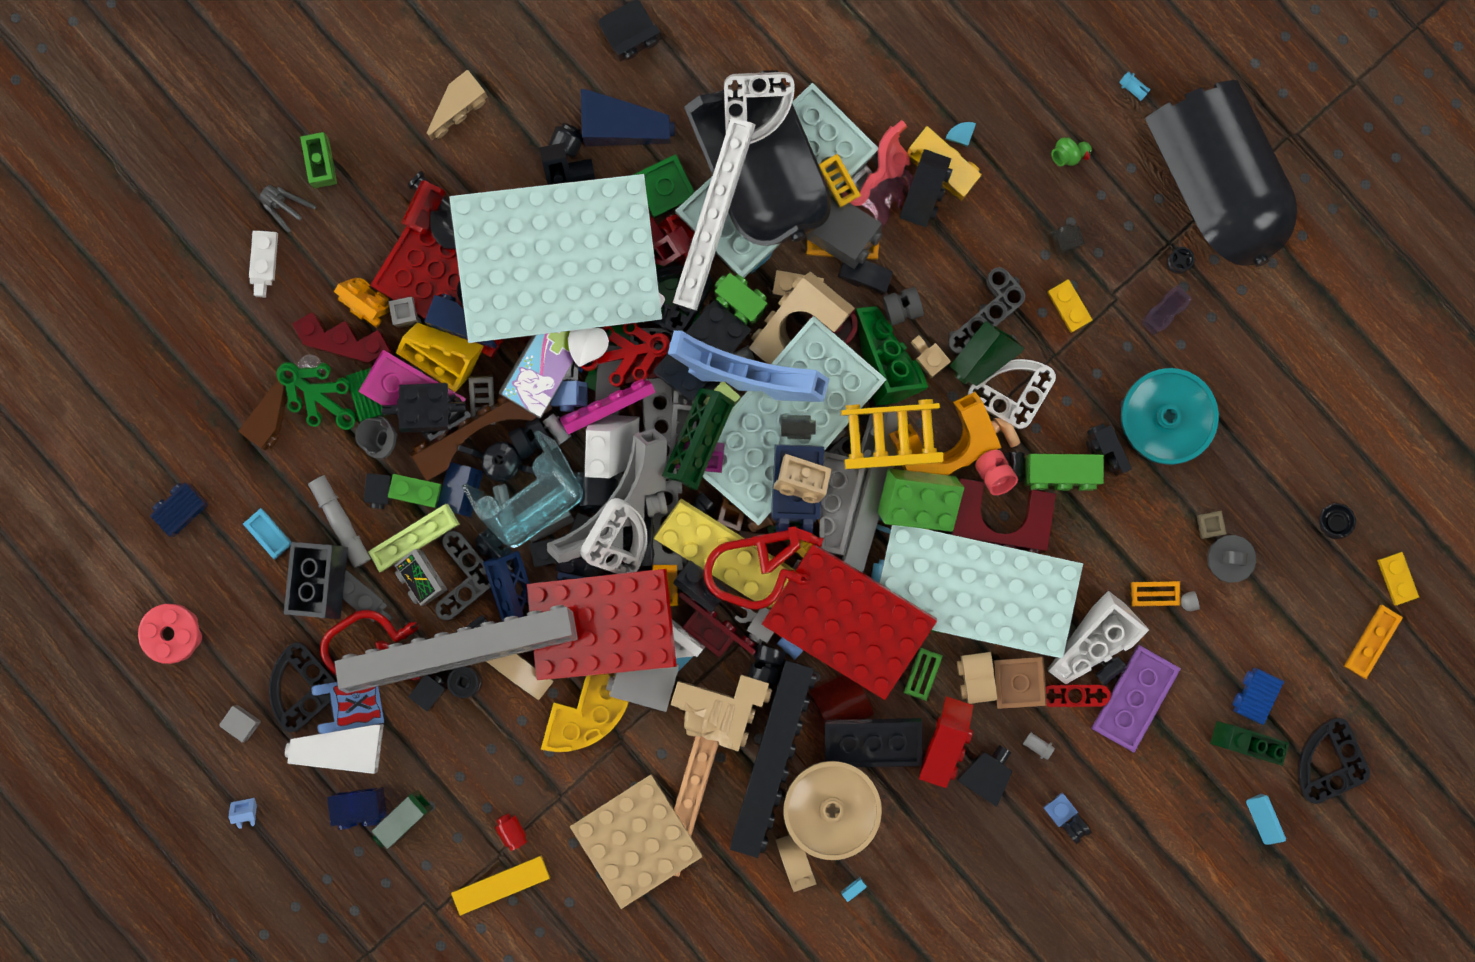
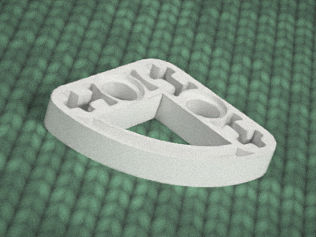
M786 72L729 75L724 82L726 132L731 117L747 121L746 97L783 96L774 115L765 124L754 129L750 144L767 137L775 131L786 118L792 105L795 86L792 76ZM758 78L763 79L766 82L765 89L762 91L754 90L752 87L754 80ZM769 78H773V83H780L781 78H785L786 82H790V85H787L785 90H781V87L776 85L773 86L774 91H769ZM732 80H737L738 84H742V87H738L737 94L738 97L743 96V99L733 98L728 100V96L733 97V89L728 87V85L732 84ZM736 103L742 106L743 111L739 116H733L729 113V107L732 104Z
M1025 359L1011 360L978 386L972 384L968 395L973 393V389L978 390L979 388L983 389L982 394L986 397H990V393L995 396L989 401L988 407L985 406L987 412L996 418H1001L1012 424L1016 429H1023L1031 423L1054 384L1056 374L1049 366L1036 361ZM1025 370L1034 372L1017 403L987 386L986 383L993 377L1007 371ZM1046 371L1049 373L1048 378L1050 382L1045 381L1042 384L1041 388L1045 389L1043 393L1039 388L1031 385L1033 382L1035 385H1038L1041 380L1038 374H1043ZM1029 391H1034L1038 394L1039 400L1036 404H1029L1026 401V394ZM981 398V400L983 401V403H985V402L987 401V400H985L984 398ZM997 399L1003 400L1006 404V409L1002 413H998L993 409V403ZM1020 403L1026 408L1033 409L1032 413L1026 411L1024 415L1025 423H1016L1017 419L1014 417V414L1019 415L1023 410V407H1019Z
M620 498L611 499L604 507L580 550L581 557L590 565L617 574L637 572L647 548V529L643 518L626 501ZM627 517L631 522L633 530L630 552L611 546ZM605 527H609L607 534L600 536L601 531ZM611 554H615L612 561L606 563L607 557Z

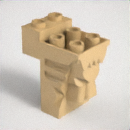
M743 674L740 676L734 697L679 680L671 705L685 711L684 728L687 735L719 741V745L739 751L740 746L745 747L749 732L745 731L746 724H752L756 709L752 708V704L762 707L763 702L768 703L772 689L768 688L769 683Z

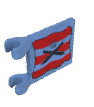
M338 682L316 685L311 688L314 696L330 693L334 722L319 724L317 727L319 734L384 723L378 686L351 693L339 690Z

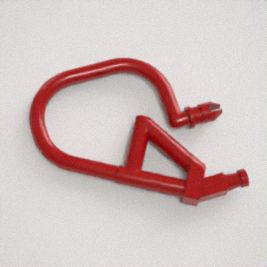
M794 526L789 527L785 531L720 544L709 554L704 566L706 586L717 598L747 609L768 607L780 596L786 579L800 585L808 584V582L802 581L803 578L808 581L810 579L805 574L797 573L795 570L782 569L772 593L763 600L750 601L722 591L716 586L712 577V569L718 556L728 550L757 546L761 574H769L800 549L799 541L816 544L821 547L824 538H819L810 532ZM790 540L791 544L769 561L766 544Z
M373 610L354 612L325 633L320 645L321 658L328 670L337 677L335 664L329 655V643L336 634L359 619L370 618L378 621L394 642L407 639V636L417 631L419 625L413 628L412 626L417 624V622H410L397 632L391 622L379 612ZM385 641L375 642L376 649L380 650L388 649V646L391 645ZM422 676L411 679L420 680Z

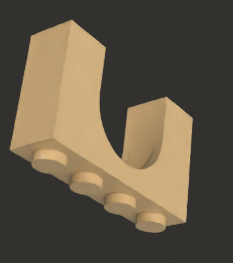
M809 272L804 277L799 275L791 285L794 288L791 294L786 293L778 302L781 307L777 312L773 310L764 320L767 323L764 329L759 328L753 334L751 339L754 342L750 345L749 349L767 364H772L791 342L786 332V320L790 313L796 311L808 312L835 332L855 308L812 272Z

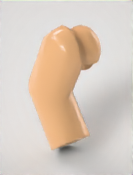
M994 418V421H991L995 433L1001 431L1005 435L1010 447H1015L1021 443L1012 424L1001 418Z

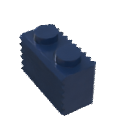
M179 483L174 486L170 491L172 495L166 501L160 500L152 508L154 512L150 517L169 537H175L209 505L189 483H184L183 485Z

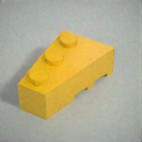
M416 323L402 337L396 354L440 383H448V388L456 392L471 375L484 345L475 342L468 343V340Z

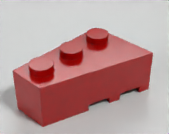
M946 696L943 702L941 717L937 719V727L933 737L930 739L919 775V780L947 788L950 780L954 781L958 771L956 763L957 761L962 762L966 750L963 746L965 743H970L973 730L970 729L973 705Z

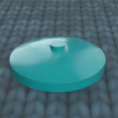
M1176 368L1155 370L1141 377L1127 392L1121 409L1122 429L1132 448L1142 457L1152 462L1166 465L1187 462L1205 451L1216 434L1219 421L1216 399L1206 383L1196 375Z

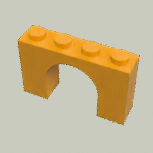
M976 392L953 402L962 422L963 431L959 442L951 450L943 453L944 462L902 465L904 470L949 476L953 471L971 465L983 454L1002 448L985 405ZM908 424L910 450H912V454H922V449L924 448L920 438L912 425ZM896 430L890 433L889 436L898 455V451H900L899 431Z

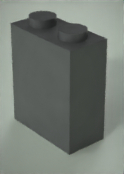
M831 197V211L827 221L822 226L807 233V240L855 269L859 263L863 264L869 255L868 250L872 245L876 246L883 236V233H881L882 223L851 203L840 208L834 198Z

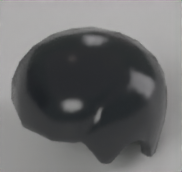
M1332 503L1322 509L1318 523L1321 531L1327 537L1343 539L1354 531L1356 517L1347 505Z

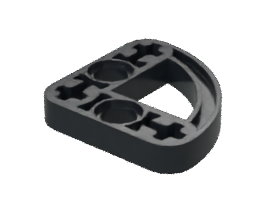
M672 265L657 269V282L680 278L684 265ZM708 274L697 310L685 308L678 304H674L671 307L664 303L661 307L663 308L662 320L649 322L672 334L674 331L686 332L712 289L713 280ZM679 309H681L685 313L682 317ZM681 317V322L683 323V325H677L676 328H674L675 326L672 322L674 320L678 321Z
M300 642L292 643L282 652L273 667L269 683V698L273 713L281 727L287 732H296L302 729L331 703L330 693L314 696L312 690H310L286 711L281 697V683L289 662L311 687L316 686L315 682L321 680L324 675L327 676V679L323 680L326 684L337 682L314 653L304 643ZM294 647L296 649H303L301 655L304 659H308L309 656L312 659L306 662L302 668L300 664L304 662L299 657L293 658L292 656L294 655ZM312 664L317 665L320 669V673L316 678H311L307 674V668ZM309 698L317 702V709L314 712H308L305 709V701ZM299 707L301 713L307 716V719L301 716L296 720L297 727L294 725L288 726V716L295 717L300 712L296 709Z
M1331 718L1318 726L1307 738L1300 752L1297 767L1298 783L1303 798L1310 803L1318 804L1365 783L1370 777V769L1348 722L1342 718ZM1335 722L1343 725V728L1340 729L1342 737H1349V739L1341 740L1338 744L1336 740L1341 739L1340 735L1332 732V729L1335 728ZM1328 735L1342 767L1311 781L1310 764L1312 756L1318 744ZM1345 744H1351L1354 748V753L1351 757L1346 758L1342 754L1341 750ZM1359 759V761L1354 763L1358 769H1363L1360 779L1355 776L1353 777L1352 774L1355 773V768L1352 764L1347 765V762ZM1333 776H1339L1342 779V786L1339 789L1334 790L1330 786V780ZM1312 786L1315 789L1325 786L1329 791L1328 794H1326L1325 790L1318 792L1316 799L1308 794L1311 792Z

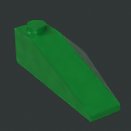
M878 307L856 308L854 312L857 317V328L863 359L887 379L872 396L875 406L898 403L926 390L928 385L921 366L916 360L913 361L905 351L907 347L892 333L893 328Z

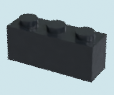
M924 149L900 214V219L923 227H927L929 219H935L939 208L935 205L936 200L941 202L946 189L942 187L943 181L948 183L953 169L949 168L952 158Z

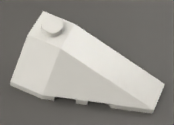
M1107 591L1090 609L1067 641L1063 659L1056 657L1048 667V671L1064 684H1068L1091 671V667L1102 661L1107 662L1112 659L1111 656L1123 649L1127 651L1132 648L1149 629L1124 602L1110 591Z

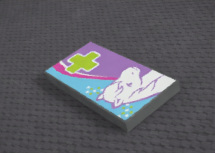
M570 331L532 335L498 394L536 417L541 418L574 362L568 345Z

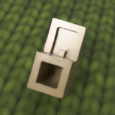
M790 835L776 839L793 892L816 885L806 852L794 842Z

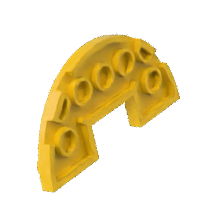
M615 673L586 676L577 708L553 703L541 750L568 752L587 747L602 739L618 724L629 702L610 697V691L606 690L609 677H614Z

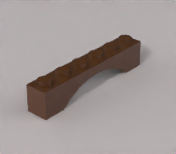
M500 396L496 404L492 406L487 404L479 408L475 416L470 419L467 418L456 425V427L444 432L430 442L422 441L413 447L414 451L411 452V455L424 478L428 481L448 469L451 459L458 449V445H461L480 428L502 420L523 419L532 421L537 417L507 398ZM550 404L548 405L544 413L552 409Z

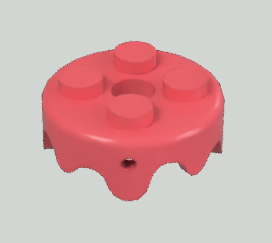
M162 604L150 609L144 615L138 628V639L143 652L149 658L159 663L173 664L184 661L193 654L202 641V633L200 632L196 615L180 604ZM166 627H171L174 630V637L170 641L165 640L162 635Z

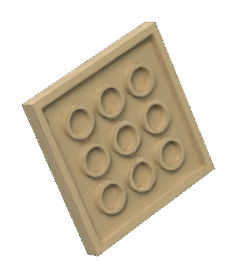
M652 774L570 826L621 909L703 857Z

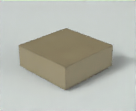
M1222 511L1197 515L1201 539L1226 534Z

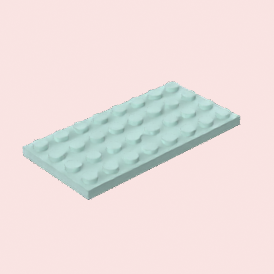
M813 83L792 101L818 164L838 154L850 177H852L878 153V147ZM833 164L825 170L827 173H829L830 171L836 169V167ZM837 173L830 177V179L834 181L841 177V175ZM712 177L675 210V213L694 232ZM842 181L835 185V188L838 190L846 182ZM728 213L715 254L735 274L745 278L780 244L761 246L748 241L735 228Z
M814 316L772 362V365L811 369L822 373L829 378L824 402L781 401L773 399L763 391H747L732 408L718 440V443L725 444L722 473L705 471L703 478L758 526L771 512L775 444L824 446L825 451L849 423V416H840V411L846 410L845 405L860 404L861 409L887 380Z
M892 525L880 584L937 618V622L932 628L934 631L1063 659L1083 563L922 528Z

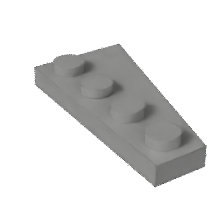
M824 451L823 466L832 470L826 495L821 500L820 537L824 538L821 548L830 553L845 556L866 468L844 470V459H849V457Z

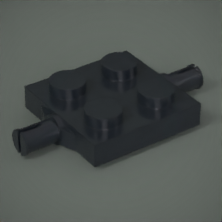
M448 383L399 385L397 404L382 405V415L397 414L400 433L449 431L451 412H466L465 401H450Z

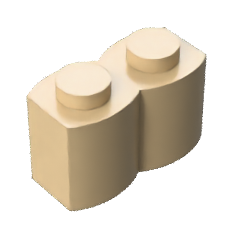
M991 652L961 656V661H957L959 676L963 675L964 685H960L962 700L966 699L969 704L997 700Z

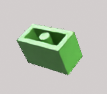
M324 132L301 136L309 184L314 189L337 184L328 136Z
M393 474L388 498L437 508L443 485Z

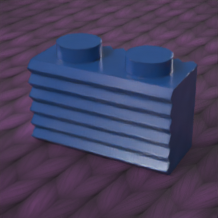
M1253 668L1252 672L1248 671L1243 679L1245 687L1242 693L1238 692L1233 700L1232 705L1235 706L1233 712L1264 725L1284 681L1258 668Z

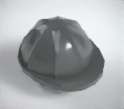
M385 417L365 419L360 422L356 429V443L373 458L384 459L388 457L396 446L398 435L393 424Z

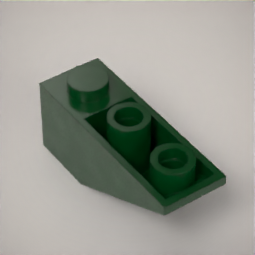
M1216 721L1210 742L1212 745L1283 766L1289 746L1288 742Z

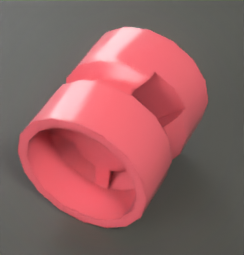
M989 451L976 461L975 468L992 495H1002L1010 491L1017 484L1018 477L1012 467L1009 466L1002 451Z

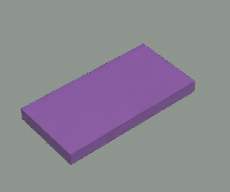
M1140 645L1136 646L1126 664L1125 672L1121 673L1111 691L1110 701L1103 706L1091 727L1094 731L1133 753L1136 751L1181 668Z

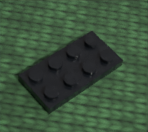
M714 299L688 329L686 334L705 344L732 354L752 329ZM669 354L653 370L656 376L690 403L697 396L699 389L704 388L709 382L701 381L688 372L689 367Z
M922 718L825 720V762L839 761L854 767L922 766Z

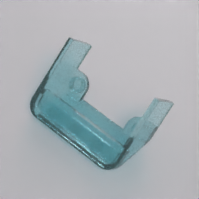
M538 430L534 435L544 453L538 456L533 463V472L537 479L501 506L495 498L486 496L484 492L466 483L462 485L477 516L503 544L512 548L520 546L581 501L583 495L582 488L556 441Z

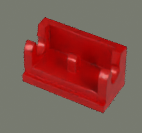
M422 180L401 224L422 235H426L430 226L431 211H437L446 192Z

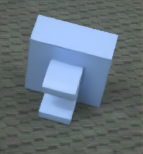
M255 798L231 802L228 816L231 824L236 823L239 829L242 828L245 821H250L251 826L255 825L257 809Z

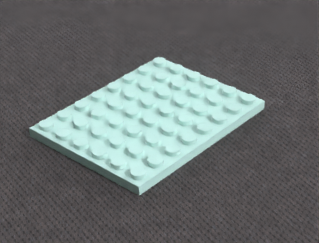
M644 174L449 196L468 343L662 320Z

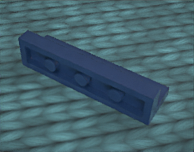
M519 551L511 552L500 558L484 561V568L502 622H504V618L510 616L524 617L522 610L524 604L529 606L527 584L530 583ZM512 558L515 564L514 573L508 570L506 561ZM517 582H519L523 588L521 596L516 594L515 586Z

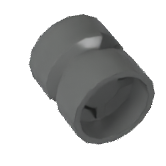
M915 286L902 290L900 295L892 293L882 297L891 326L903 323L907 317L912 320L924 316L921 300Z

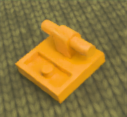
M355 277L339 283L334 290L339 295L338 300L350 308V312L359 319H365L377 328L382 322L378 317L390 312L389 298L381 292H375L369 287L370 284L362 278Z

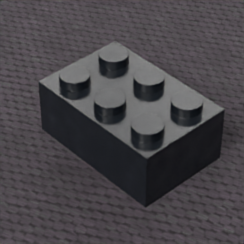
M291 542L284 614L341 619L348 547Z

